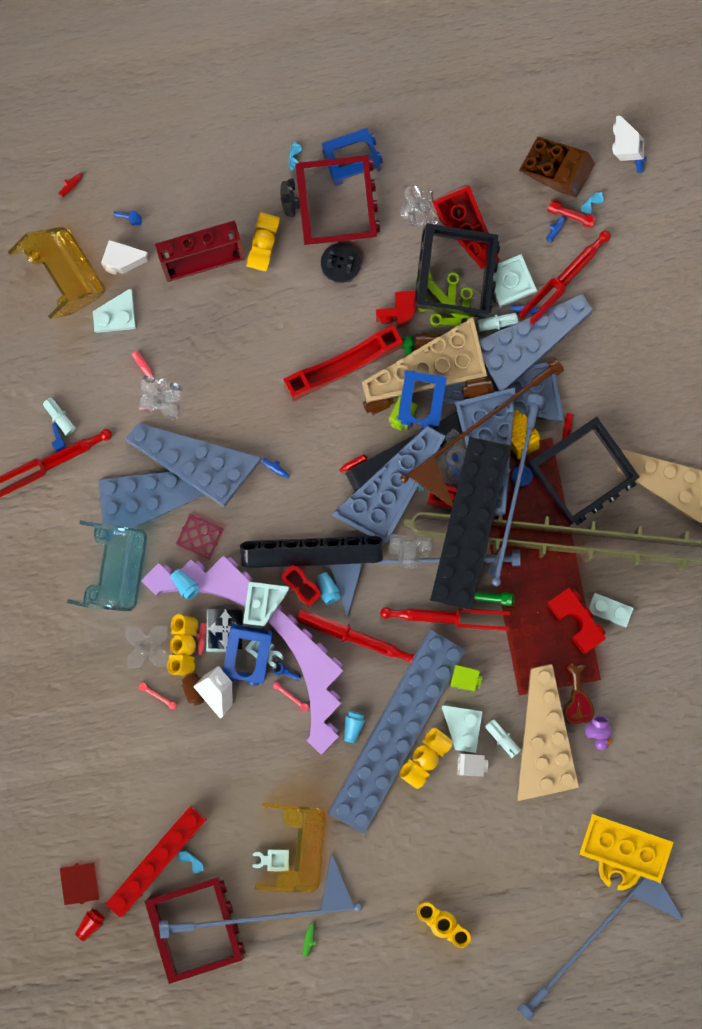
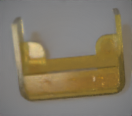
M64 227L25 233L8 251L10 255L24 253L28 261L33 264H44L63 296L57 300L58 307L48 316L50 319L71 315L98 299L105 292L103 282L76 239Z
M262 803L263 808L283 809L284 823L289 827L299 828L295 871L286 870L281 872L277 877L276 885L256 883L254 889L278 892H314L320 884L325 813L318 807Z

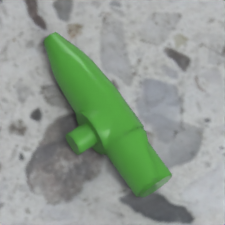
M313 923L307 929L302 956L308 957L312 945L316 946V941H313Z

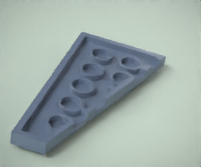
M583 294L550 308L534 325L530 323V317L479 340L485 368L498 391L506 390L510 385L516 383L520 376L536 365L572 329L578 327L592 314V309Z
M547 363L534 365L507 389L515 387L516 394L530 384L531 379L548 368ZM486 372L487 377H486L485 379H488V378L491 379V377L489 376L488 372ZM554 374L536 387L532 386L515 399L514 411L519 410L521 415L525 414L528 417L530 406L527 405L528 396L531 394L540 395L545 400L543 408H538L536 418L564 422L557 379ZM491 379L492 386H493V393H494V392H498V390L496 389V387H495V385H494V383H493V381H492V379ZM465 382L445 386L443 404L455 405V402L468 399L464 398L462 386H465Z
M515 387L455 402L462 432H465L515 395ZM515 400L464 437L466 448L469 437L511 446ZM510 454L495 516L506 514Z
M140 423L126 437V441L224 508L261 462V457Z
M426 426L331 515L369 536L381 537L383 543L386 544L419 485L410 478H408L406 483H402L400 477L408 474L435 454L442 444L445 435Z
M172 472L99 480L104 541L106 542L121 533L130 531L134 527L143 525L206 495Z

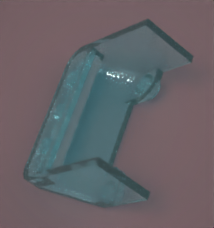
M80 520L79 524L95 527L94 538L97 543L105 544L99 584L88 586L83 600L67 599V603L94 609L132 611L137 604L147 543L145 531Z

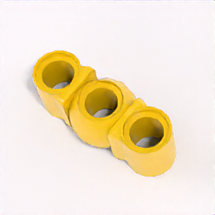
M264 212L259 213L246 267L264 272L267 271L280 217Z
M177 614L171 620V634H174V637L170 641V650L173 655H169L167 669L173 675L189 676L195 670V657L191 655L196 649V642L193 636H197L198 621L195 617Z
M432 728L426 734L425 739L422 741L425 745L419 746L413 753V761L409 759L400 770L399 776L416 789L422 787L427 777L430 776L427 771L436 768L439 763V755L444 757V754L452 747V740L438 728Z
M428 901L421 902L418 905L416 912L419 919L430 926L435 936L446 938L459 948H464L470 943V933L466 928L461 927L457 923L452 913L441 911ZM422 907H431L432 914L429 917H423L420 914ZM440 919H447L449 921V927L446 930L438 928ZM458 932L466 933V940L462 943L455 941V935Z

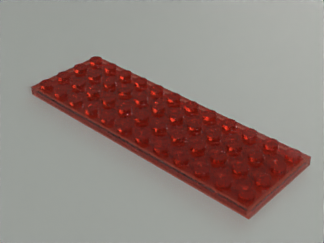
M552 438L539 440V449L526 455L524 465L527 466L530 461L554 446ZM512 450L510 452L509 469L511 471L508 477L506 514H502V520L508 521L515 489L512 472L516 467L520 466L521 461ZM554 456L539 468L565 504L557 459ZM534 475L530 484L524 487L519 486L512 521L542 524L545 517L548 516L549 525L570 527ZM492 526L489 538L504 539L506 527ZM510 528L508 540L574 546L572 534ZM489 544L490 553L498 554L502 546L499 545L497 553H493V545ZM506 546L505 554H512V550L520 549V566H512V562H503L499 578L501 583L497 586L498 594L502 595L503 592L513 593L515 596L513 606L501 605L502 611H510V616L503 615L505 627H509L506 635L518 696L528 694L530 669L552 664L557 689L573 686L572 674L567 669L569 663H574L575 665L582 663L585 665L580 674L581 684L600 681L601 677L595 647L583 655L571 638L580 630L579 620L572 615H567L558 620L547 605L553 598L570 588L571 591L575 590L581 597L579 602L584 608L586 607L576 553L546 550L545 555L539 558V549Z

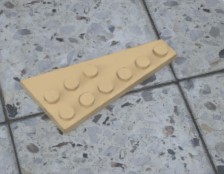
M473 317L364 380L362 385L366 403L401 396L404 370L447 377L446 386L478 378H486L487 374ZM415 380L413 393L434 389L435 383Z
M622 449L623 454L640 476L635 481L637 484L648 489L649 492L657 495L667 504L702 525L701 470ZM617 466V471L623 474L619 466Z
M552 664L530 669L517 801L579 788Z

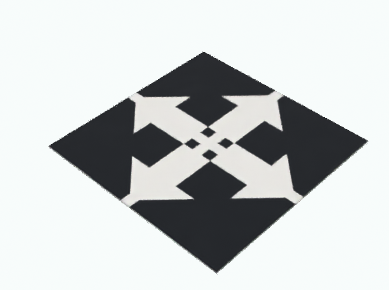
M208 609V649H227L231 625H242V610ZM239 638L238 649H242L241 638Z

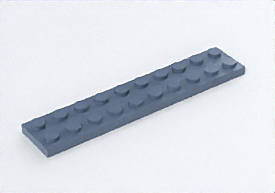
M428 630L330 806L328 814L362 833L366 832L454 673L455 665H458L465 653V649L433 630Z

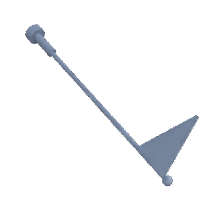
M531 394L527 400V405L530 406L526 424L527 434L503 544L487 572L495 577L492 580L494 586H498L501 583L499 578L531 430H534L538 408H543L545 400L540 395Z
M520 549L512 550V554H505L503 562H512V566H520ZM487 554L484 561L493 563L497 554ZM440 558L383 559L378 563L364 564L439 562ZM362 564L330 565L337 587L341 592L340 597L346 615H349Z
M331 855L322 906L319 910L197 924L186 922L168 925V920L159 921L160 939L169 938V933L193 931L195 928L348 910L361 911L363 907L361 903L353 905L333 855Z
M644 877L545 988L542 987L526 1006L522 1003L517 1010L530 1021L535 1016L532 1011L549 994L548 990L633 896L683 920L662 883Z

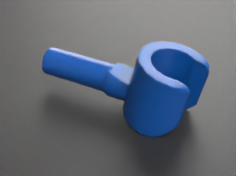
M114 211L113 216L130 219V225H141V216L135 211L130 213Z
M53 423L52 426L57 440L51 444L56 452L66 448V444L61 438L57 423Z
M275 662L281 665V670L279 672L272 670L274 674H284L299 681L301 676L285 669L282 663Z

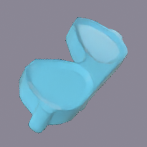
M294 142L290 147L288 167L291 171L296 170L295 163H299L295 156L302 152V147L297 142Z
M597 192L581 206V213L585 215L587 213L591 214V204H602L604 201L603 193Z
M186 850L179 852V861H191L194 873L198 874L204 870L203 863Z

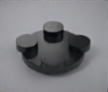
M293 178L282 181L280 188L284 213L290 217H295V210L300 208L298 197L294 198L295 182Z

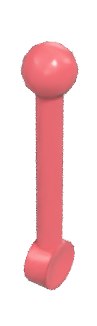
M276 681L273 683L274 689H279L299 705L303 712L309 709L306 703L300 702L285 690L280 682Z
M146 683L139 684L141 691H147L169 705L170 709L174 710L177 707L176 702H170L148 688Z

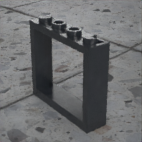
M427 223L422 231L413 307L486 318L492 311L493 301H491V294L494 293L496 281H493V277L498 269V261H495L496 253L498 254L500 251L498 235ZM433 236L487 244L480 309L426 301Z
M598 417L577 429L527 465L569 526L573 523L579 525L587 519L585 515L589 512L597 513L604 508L602 503L607 500L610 503L620 497L619 492L625 488L626 491H629L637 485L635 481L640 478ZM591 431H594L627 479L573 516L539 467Z

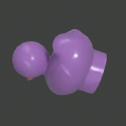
M601 715L593 716L592 721L585 727V733L588 738H595V747L597 749L604 750L612 743L608 739L612 734V728L607 717Z

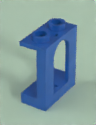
M368 128L322 143V151L327 160L336 159L334 150L357 142H366L371 152L369 159H373L374 169H377L378 172L381 171L383 159L380 152L375 150L376 140L373 133L369 134ZM362 162L353 163L339 168L338 165L328 166L335 186L343 184V179L364 173Z
M404 370V382L396 419L401 420L402 425L413 426V422L421 423V428L439 426L447 377ZM415 380L435 383L431 411L429 416L423 420L415 419L410 412Z
M238 624L231 625L223 672L231 681L238 682L239 680H244L250 685L264 683L273 631ZM239 638L260 642L256 667L253 673L235 670Z

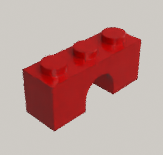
M568 588L549 601L547 605L558 620L567 615L575 616L579 620L580 630L571 638L584 655L606 639L604 636L606 632L599 623L596 625L592 620L594 616L587 606L584 608L579 602L581 600L579 594L575 590L571 591Z

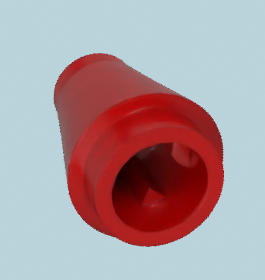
M92 908L86 912L75 935L80 940L85 941L103 926L105 917L98 910Z

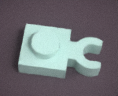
M252 640L245 650L257 659L260 642ZM271 643L267 662L271 667L276 668L277 665L273 662V658L279 657L283 660L284 657L279 651H272L275 646Z
M268 849V856H264L261 852L253 853V856L261 858V863L253 864V868H261L263 865H267V871L289 872V850Z

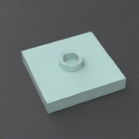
M522 254L498 264L497 272L494 273L493 281H496L493 294L499 308L537 292Z

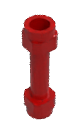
M551 200L547 209L548 212L554 215L559 213L582 222V226L592 229L597 217L589 213L587 215L561 206V202Z

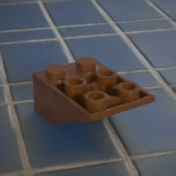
M537 136L519 171L560 193L577 198L595 163L587 151Z

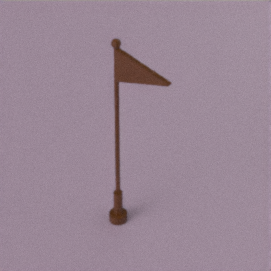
M556 358L550 360L547 363L548 368L531 379L530 384L408 474L402 475L400 481L406 483L408 478H410L453 507V502L435 458L532 386L536 387L552 374L558 376L562 373L564 368Z

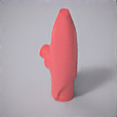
M138 351L133 352L132 356L141 370L149 378H153L152 371Z
M206 623L200 624L199 633L196 636L199 655H202L205 648Z

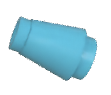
M177 569L171 574L170 577L182 598L190 600L199 593L198 583L183 571Z
M328 572L316 577L321 599L325 601L326 605L341 599V592L328 575Z
M349 711L348 715L345 716L344 741L356 743L366 721L364 720V714Z

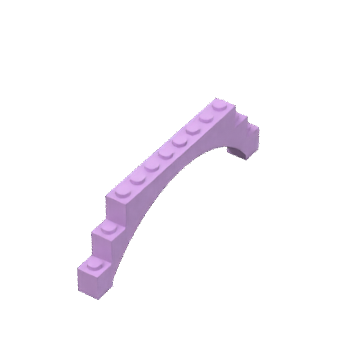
M222 556L207 573L204 572L206 568L198 560L195 563L190 560L181 569V571L198 583L199 592L220 596L244 607L246 606L248 584L253 578L245 571L241 573L236 568L238 564L231 557L226 559ZM158 563L141 580L157 597L161 593L178 591L170 577L173 571L166 564L162 567ZM279 604L267 623L285 640L302 669L311 708L310 737L306 741L322 755L339 737L336 734L339 730L330 722L327 725L324 722L341 705L339 702L341 697L333 690L329 692L327 689L343 673L341 669L343 665L335 657L333 659L326 655L328 650L321 643L316 645L311 640L313 636L305 628L301 631L296 626L298 621L290 614L286 616L281 611L283 607Z

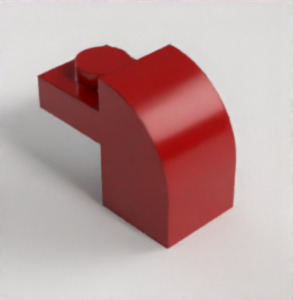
M415 291L395 292V308L376 309V322L391 324L393 321H396L397 328L408 325L414 318L416 308L413 307Z

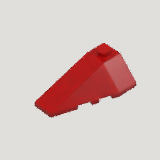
M463 185L432 201L439 221L444 226L488 233L470 185ZM456 239L481 269L484 268L487 244ZM496 253V260H495V261H500V260H499V257H498V255H497V253Z

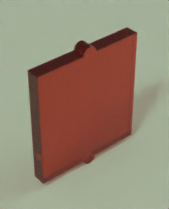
M95 862L82 865L76 863L75 866L60 868L64 905L76 903L83 905L85 902L100 899Z

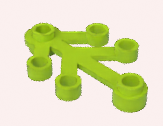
M429 271L427 288L441 303L456 305V289L459 283V275L457 273H450L448 275L447 283L449 287L447 297L432 281L433 276ZM454 276L457 281L451 282L449 278ZM463 288L461 290L460 297L463 300V307L470 308V300L473 295L470 288ZM463 292H469L470 296L464 297ZM417 308L420 312L427 311V309ZM451 313L454 318H442L440 314H433L430 317V324L433 327H439L440 325L456 327L462 324L461 320H468L472 316ZM437 317L440 319V322L434 323L432 319Z

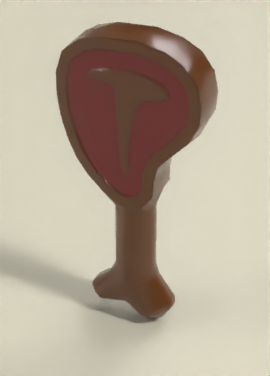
M569 663L567 669L572 674L573 690L571 692V699L563 709V715L571 724L590 722L594 716L591 699L581 689L580 674L585 668V665L582 663L579 665Z

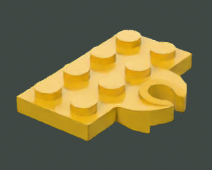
M592 814L579 855L599 861L598 871L600 878L608 887L611 885L610 876L615 872L620 873L623 879L617 886V890H624L636 884L640 876L661 883L674 842Z

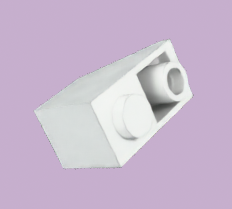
M616 116V123L613 125V132L616 135L615 142L612 145L613 154L620 161L644 159L643 137L621 116Z

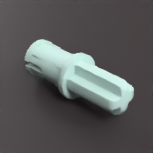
M516 313L501 316L495 314L494 317L477 319L479 333L492 329L500 330L502 327L518 323Z
M48 398L44 401L43 406L53 418L52 421L58 424L65 436L70 435L76 430V427L67 418L66 412L61 410L53 398Z
M491 720L485 726L497 740L496 744H500L509 754L510 758H513L521 751V748L510 738V733H506L496 720Z

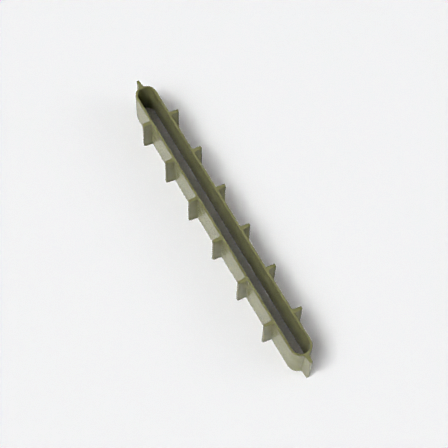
M419 512L413 519H404L403 526L411 528L413 534L418 537L445 540L446 533L418 530L414 522L418 519L449 522L451 515ZM498 515L497 519H494L492 526L506 527L507 521L502 520V515ZM548 516L545 517L542 524L512 521L510 527L702 548V541L689 539V531L682 533L680 538L642 535V526L636 528L634 534L595 530V521L591 522L588 529L549 525ZM489 538L488 544L493 545V553H497L499 545L502 546L503 539ZM517 540L507 541V546L539 549V558H542L546 550L585 554V563H588L593 555L631 559V567L633 568L639 564V560L677 564V572L686 569V565L702 566V560Z

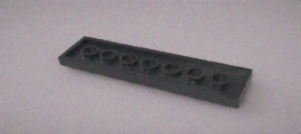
M469 437L430 601L472 611L511 450L510 445Z

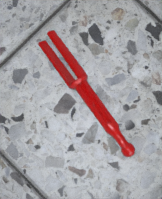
M606 230L600 232L599 238L593 244L586 247L557 278H552L519 312L520 318L523 319L555 287L557 289L556 292L531 317L530 323L534 325L566 292V286L596 255L597 250L602 244L611 239L610 232Z
M103 429L100 434L94 437L82 439L41 460L35 458L1 475L0 483L38 465L40 467V470L1 489L0 497L45 476L47 470L90 450L95 444L103 440H110L112 432L109 429Z
M384 607L381 609L380 615L383 619L395 617L403 618L407 621L456 624L458 628L509 631V627L460 624L461 612L510 616V611L472 609L471 611L459 608L457 611L413 608L391 610L388 607Z
M303 609L299 612L297 618L299 623L341 639V642L347 640L388 657L406 660L409 664L415 655L401 651L395 645L351 629L349 624L344 625Z

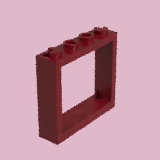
M368 155L295 163L304 245L377 237V233L380 232L379 220H375L374 212H378L377 200H373L372 192H376L375 179L371 180L370 171H374L373 159H369ZM362 162L370 231L312 238L304 168Z
M235 220L155 244L167 282L245 260ZM239 251L240 256L234 257L232 252ZM168 252L169 258H166L165 253ZM174 269L176 275L169 276L168 271Z
M219 877L144 901L169 984L244 959L243 955L246 952L243 942H239L237 934L240 933L237 923L225 925L234 956L178 974L167 938L160 939L159 921L162 920L157 904L214 886L223 919L232 920L231 913H234L230 900L226 901L224 893L227 892L224 880L220 881Z

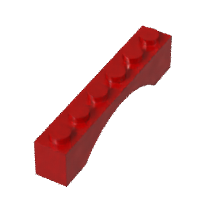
M391 325L330 360L284 378V385L294 402L401 349L403 342L395 326Z
M190 806L105 905L120 918L124 917L207 819L193 806Z

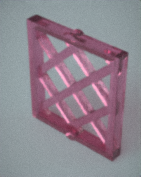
M189 514L176 545L210 560L224 528ZM195 519L203 523L197 525ZM192 520L194 527L187 529L189 521ZM208 525H210V526H212V527H214V528H216V529L210 531ZM206 526L207 533L200 535L198 528ZM196 529L198 536L191 538L188 531ZM218 531L217 539L213 540L211 534ZM183 533H186L188 540L181 542ZM209 535L211 542L204 544L202 537ZM199 539L201 546L194 548L192 541ZM190 542L192 548L187 547L183 544ZM212 544V550L207 554L205 547ZM203 548L205 554L196 550Z

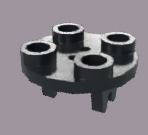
M336 243L329 246L321 257L323 275L335 283L351 282L360 270L361 259L354 247L346 243Z

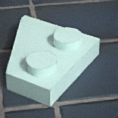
M128 289L93 311L95 333L136 329L132 289Z
M249 582L243 624L265 626L289 591V587Z
M442 705V711L455 750L476 753L482 711Z

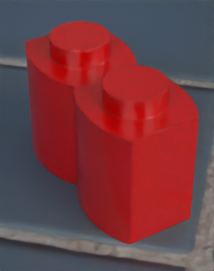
M292 565L282 574L285 585L297 593L299 600L304 605L312 607L321 598L317 586L306 580L305 574L298 567Z

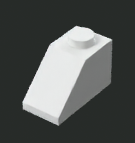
M109 240L101 264L108 273L116 275L118 272L124 274L148 262L150 257L146 251Z
M219 666L205 674L194 685L196 691L219 718H222L233 706L232 681Z
M458 754L457 775L484 777V772H488V760H484L485 755Z

